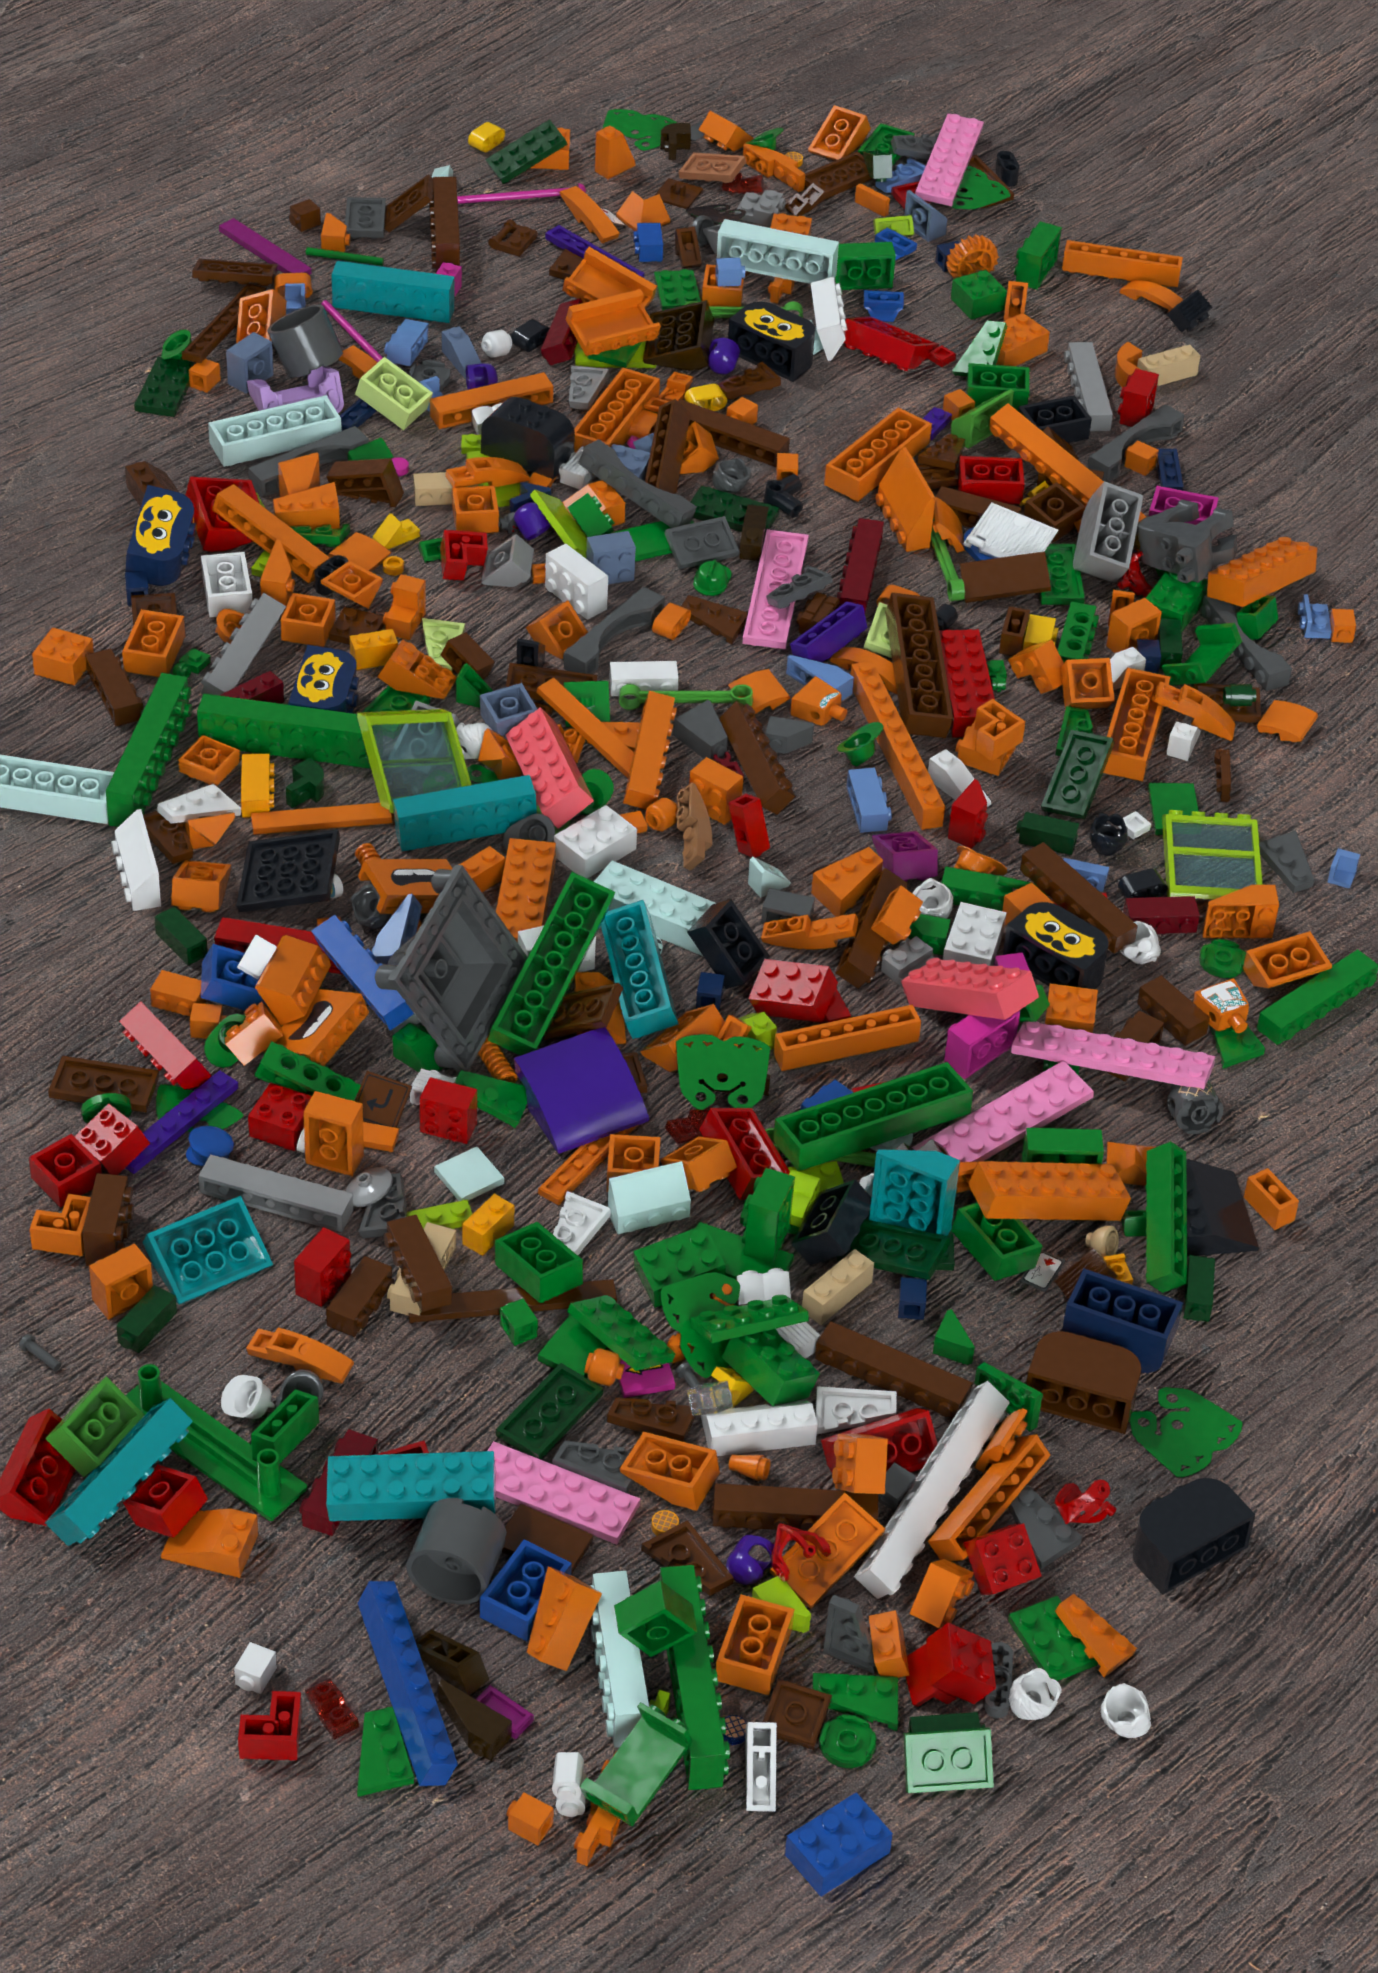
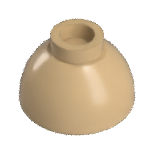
M1102 1226L1093 1233L1089 1232L1087 1234V1247L1095 1248L1103 1257L1116 1254L1119 1235L1114 1226Z

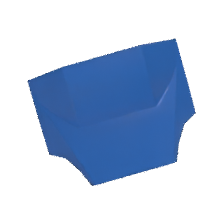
M888 227L875 235V242H892L896 254L895 260L917 250L916 242Z
M864 290V307L868 310L870 316L883 322H894L896 316L904 307L903 292Z

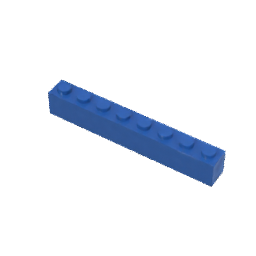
M369 1581L358 1601V1606L419 1786L446 1785L458 1763L395 1581Z

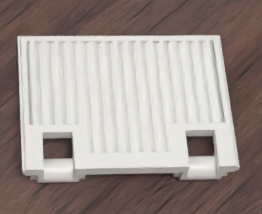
M991 502L963 545L968 548L972 545L979 547L980 553L993 558L1043 552L1057 534L1058 529Z

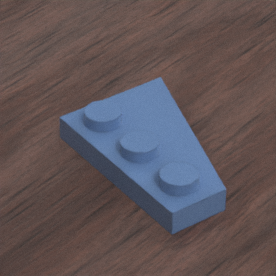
M910 157L907 159L906 164L896 166V170L892 171V178H887V182H875L876 187L885 193H891L892 187L918 182L926 166Z

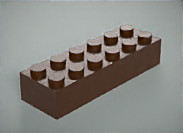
M433 177L432 201L429 203L432 269H436L437 272L443 262L460 266V239L456 177Z

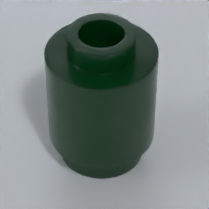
M1229 684V686H1224L1223 688L1224 704H1229V706H1251L1252 702H1256V689H1252L1251 684Z

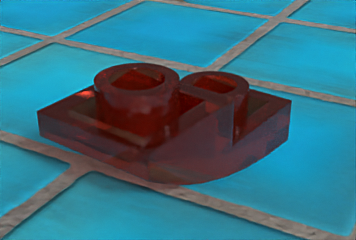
M710 1107L703 1110H690L687 1118L668 1120L665 1129L677 1144L692 1141L697 1137H703L699 1129Z
M331 1679L305 1690V1695L312 1708L334 1740L360 1728L358 1718L345 1704L342 1692Z

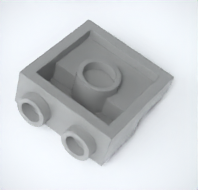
M764 190L762 195L746 192L737 209L746 211L745 216L741 219L742 221L771 226L773 214H780V210H783L785 207L786 199L783 198V193L774 190ZM735 211V215L741 213L740 211Z
M917 936L911 940L907 938L894 951L888 949L884 952L881 972L903 988L901 980L909 976L912 970L920 969L926 965L928 960L935 958L932 956L933 948Z

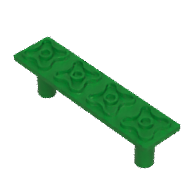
M147 1364L138 1370L139 1384L125 1396L144 1415L153 1407L171 1398L193 1422L186 1428L189 1433L179 1443L175 1442L169 1448L267 1520L273 1521L307 1491L306 1483L280 1466L277 1451L269 1448L263 1449L258 1453L257 1461L253 1460L252 1445L162 1382L160 1370L157 1366Z

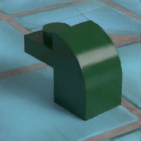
M311 757L293 766V783L286 786V804L294 808L308 799L313 800L315 803L319 802L325 792L324 771L322 767Z

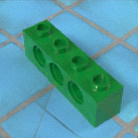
M1071 601L1058 647V653L1063 662L1074 659H1088L1086 655H1090L1096 630L1093 628H1097L1099 615H1095L1096 606Z
M272 1041L254 1075L267 1083L271 1082L311 1096L317 1091L353 1101L361 1087L360 1084L352 1079L343 1077L333 1072L330 1068L321 1066L306 1056L299 1055L285 1046Z

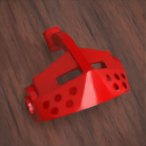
M1142 551L1134 552L1131 556L1129 569L1122 576V579L1118 581V587L1121 590L1128 587L1136 595L1147 597L1153 588L1147 583L1140 570L1138 560L1143 553Z
M1103 1479L1094 1481L1084 1493H1081L1076 1484L1067 1483L1055 1498V1504L1065 1524L1097 1523L1102 1521L1107 1515L1112 1516L1116 1512L1115 1506L1108 1501L1104 1502L1110 1494V1486ZM1099 1508H1101V1510L1096 1515L1092 1516Z
M780 1523L777 1526L776 1539L771 1555L772 1567L777 1576L785 1582L789 1580L790 1570L782 1558V1552L789 1541L795 1540L802 1547L803 1555L806 1558H812L816 1553V1548L813 1545H808L806 1541L813 1543L826 1557L831 1555L828 1542L816 1533Z

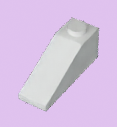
M946 749L929 759L928 773L933 783L955 800L974 780V777L963 762ZM983 791V793H984V795H985V798H986V800H987V807H988V806L991 805V800L988 798V796H987V795L985 794V792Z
M747 1722L746 1811H776L777 1723Z

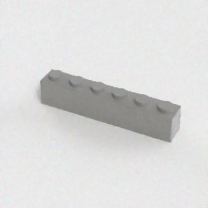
M1069 342L1068 351L1064 352V362L1068 363L1067 372L1068 375H1071L1070 381L1071 387H1074V395L1092 419L1090 432L1110 431L1113 414L1093 343Z
M265 593L261 595L259 600L256 598L253 600L249 607L251 613L244 614L239 622L242 627L240 629L235 628L229 638L233 641L231 644L226 642L220 652L223 655L222 658L217 657L211 666L213 672H207L201 681V684L204 685L200 692L202 695H221L237 687L286 608L285 605Z
M210 1154L198 1175L199 1192L227 1201L241 1196L245 1206L343 1232L353 1213L352 1193L290 1177L271 1170L261 1169L249 1164H243L224 1157Z

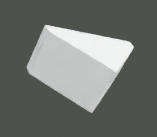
M255 935L237 968L258 980L277 946Z

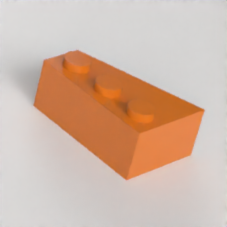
M335 482L273 499L274 515L288 526H310L312 530L322 527V525H331L332 529L340 528L339 503Z
M867 847L813 873L811 893L835 917L844 915L849 908H853L856 905V901L862 895L865 896L868 893L872 880L882 871L883 859L870 847Z
M548 1566L526 1653L543 1663L567 1671L602 1593L576 1577Z

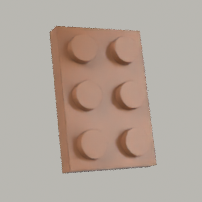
M693 152L679 170V178L729 183L733 181L746 164V158L739 155Z

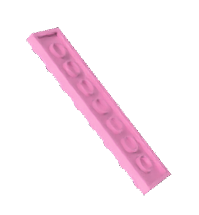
M947 114L915 191L917 196L925 201L952 207L983 129V121L975 118L961 117L957 114Z
M766 530L742 644L786 649L796 601L790 603L786 608L779 609L768 604L766 596L780 585L790 584L792 582L791 577L794 575L802 574L809 535Z
M1037 1021L1023 1022L1011 1050L1012 1054L1054 1062H1062L1064 1060L1070 1065L1180 1086L1197 1087L1203 1090L1215 1064V1056L1207 1055L1204 1052L1185 1051L1177 1047L1169 1048L1159 1046L1156 1043L1137 1042L1129 1038H1116L1108 1034H1095L1081 1029L1063 1028L1060 1025L1042 1024Z
M1063 1060L912 1148L919 1150L928 1141L933 1139L945 1147L951 1157L960 1160V1162L985 1161L1024 1138L1026 1128H1041L1092 1099L1094 1091Z

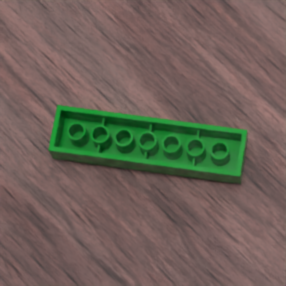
M166 673L160 674L106 789L109 826L119 827L139 809L145 815L146 806H150L152 793L158 788L159 777L164 775L165 764L171 760L172 749L174 746H177L179 734L185 729L186 718L190 717L192 713V704H189L191 687H188V677Z
M203 694L197 710L199 738L204 735L244 752L270 754L303 760L311 757L314 761L371 769L357 714ZM371 725L381 759L383 753L382 725Z
M571 872L491 1028L488 1041L520 1056L539 1049L612 904L616 892Z
M945 1062L775 1118L773 1141L797 1171H801L971 1114L973 1090L951 1065Z
M694 1565L660 1568V1580L693 1605L698 1632L666 1649L677 1719L688 1726V1732L693 1741L683 1755L688 1790L723 1787L724 1775H728L729 1772L727 1759H730L729 1742L724 1741L723 1734H726L725 1718L720 1717L719 1710H722L720 1693H716L715 1686L718 1685L717 1671L712 1669L711 1662L714 1661L712 1645H708L707 1639L710 1638L708 1622H704L703 1618L706 1615L705 1600L700 1599L699 1594L702 1592L701 1577L695 1575Z

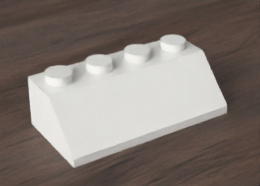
M834 276L811 283L816 328L828 361H831L846 339L845 331L848 330L843 308L844 302L841 296L843 295L840 283L836 284Z
M139 809L115 830V841H111L113 854H118L116 857L118 871L122 870L120 872L121 884L127 887L124 888L126 902H131L133 911L161 907L159 872L141 809Z
M798 1400L777 1406L764 1404L701 1412V1420L708 1448L716 1450L717 1456L816 1445L818 1424L813 1404L807 1400Z

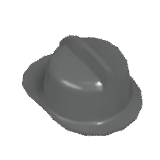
M533 814L514 823L504 834L503 843L505 850L507 851L510 838L553 842L555 835L554 824L544 814Z

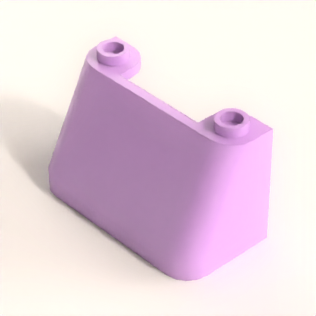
M321 366L318 369L311 370V374L307 375L308 385L272 392L270 386L262 379L247 381L249 394L259 411L327 395L337 413L344 407L339 371L329 366Z

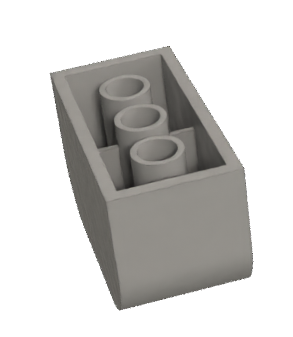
M1105 481L1094 492L1086 505L1081 520L1073 559V568L1075 570L1112 583H1116L1125 574L1130 566L1143 501L1142 494Z

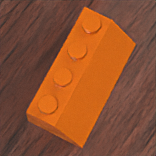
M287 935L281 938L255 986V989L281 1026L306 1015L331 966L330 960L318 945Z

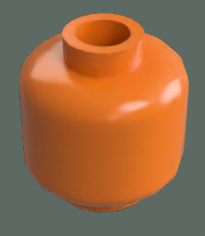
M661 798L649 805L645 816L648 826L663 832L677 823V804L668 798Z
M598 1348L594 1353H589L584 1373H587L588 1379L594 1383L612 1386L616 1379L621 1380L625 1364L620 1363L621 1358L617 1353Z

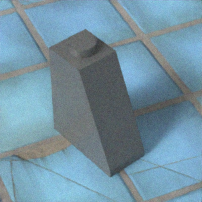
M709 700L675 718L674 736L702 758L708 757L713 760L714 754H717L718 758H722L725 755L728 737Z

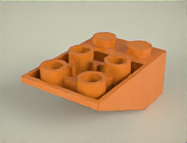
M403 639L377 676V678L395 690L445 699L456 681V676L452 671L442 667L432 657L423 654L412 643L406 642Z
M1250 885L1209 901L1202 938H1272L1279 908L1276 886Z

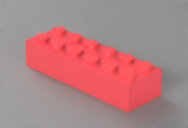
M541 707L529 714L526 719L505 734L524 776L530 775L536 792V802L542 814L550 818L556 828L562 827L594 802L556 722Z
M932 958L926 962V965L920 969L912 970L909 976L901 980L909 1005L913 1004L914 1007L1006 1020L1039 998L1031 971L1020 970L1019 968H1004L1003 966H988L987 964H972L971 962H956L955 960Z

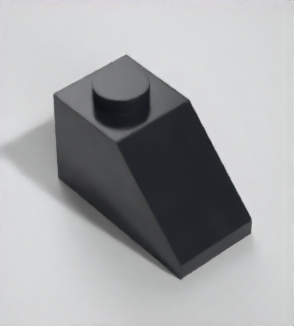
M518 638L517 664L543 667L545 663V645L540 642Z

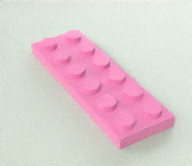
M493 1441L488 1451H494L497 1498L517 1506L520 1504L613 1544H618L640 1506V1498L497 1442Z

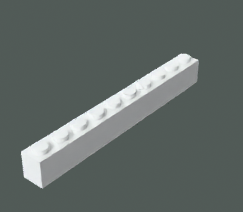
M986 1381L971 1390L916 1477L915 1482L911 1485L885 1527V1533L876 1541L854 1577L877 1599L887 1594L891 1596L900 1588L901 1583L899 1581L902 1576L907 1574L913 1567L912 1560L925 1547L923 1542L937 1528L936 1521L946 1513L949 1508L947 1505L949 1500L959 1492V1484L971 1473L972 1468L970 1466L982 1455L983 1445L993 1437L995 1433L994 1427L1006 1416L1004 1411L1010 1402L990 1382Z

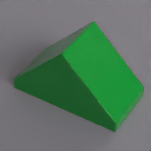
M466 663L456 677V702L480 708V695L492 692L493 690Z
M947 1310L935 1335L933 1354L970 1365L973 1362L975 1346L953 1310Z

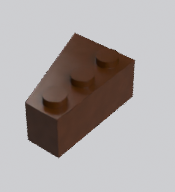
M391 458L338 461L333 464L326 476L329 483L335 482L337 495L354 499L359 497L371 499L372 503H377L378 501L389 503L390 507L396 508L404 494Z

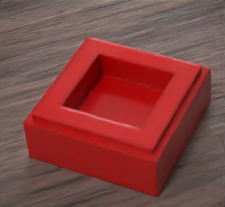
M941 345L929 352L927 359L940 367H944L956 360V353Z

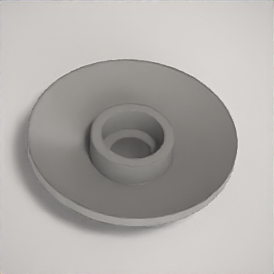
M382 1167L371 1168L358 1174L346 1189V1192L353 1194V1206L365 1207L382 1199L390 1190L393 1177L389 1170Z

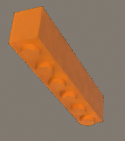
M1067 240L1062 270L1090 276H1104L1110 279L1142 280L1166 287H1178L1183 257Z
M543 372L430 399V416L438 429L472 422L473 409L481 406L492 407L503 403L510 397H520L539 405L553 403L554 386Z
M234 484L217 493L213 511L269 554H271L276 539L281 540L291 570L307 583L315 580V569L330 559L329 556Z
M650 690L648 692L625 790L624 804L646 810L652 802L658 800L660 790L656 789V787L661 784L663 773L660 772V769H664L667 756H663V753L668 751L670 740L667 739V736H671L674 725L670 723V720L674 721L677 708L673 707L674 697Z
M912 1004L775 1034L774 1056L781 1071L919 1042L921 1020Z
M1037 1434L1015 1437L1016 1443L1010 1455L1004 1454L999 1463L995 1461L928 1540V1543L940 1560L946 1559L951 1562L964 1560L968 1555L963 1542L986 1534L1051 1456Z

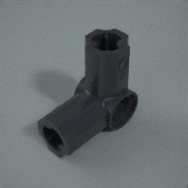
M792 474L779 481H768L763 502L779 507L780 510L792 518L797 517L803 509V503L793 497L792 494L800 491L802 488L799 477Z

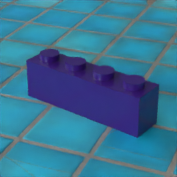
M845 602L790 643L792 654L818 662H824L826 659H829L835 652L845 647L847 643L858 637L868 628L863 605Z

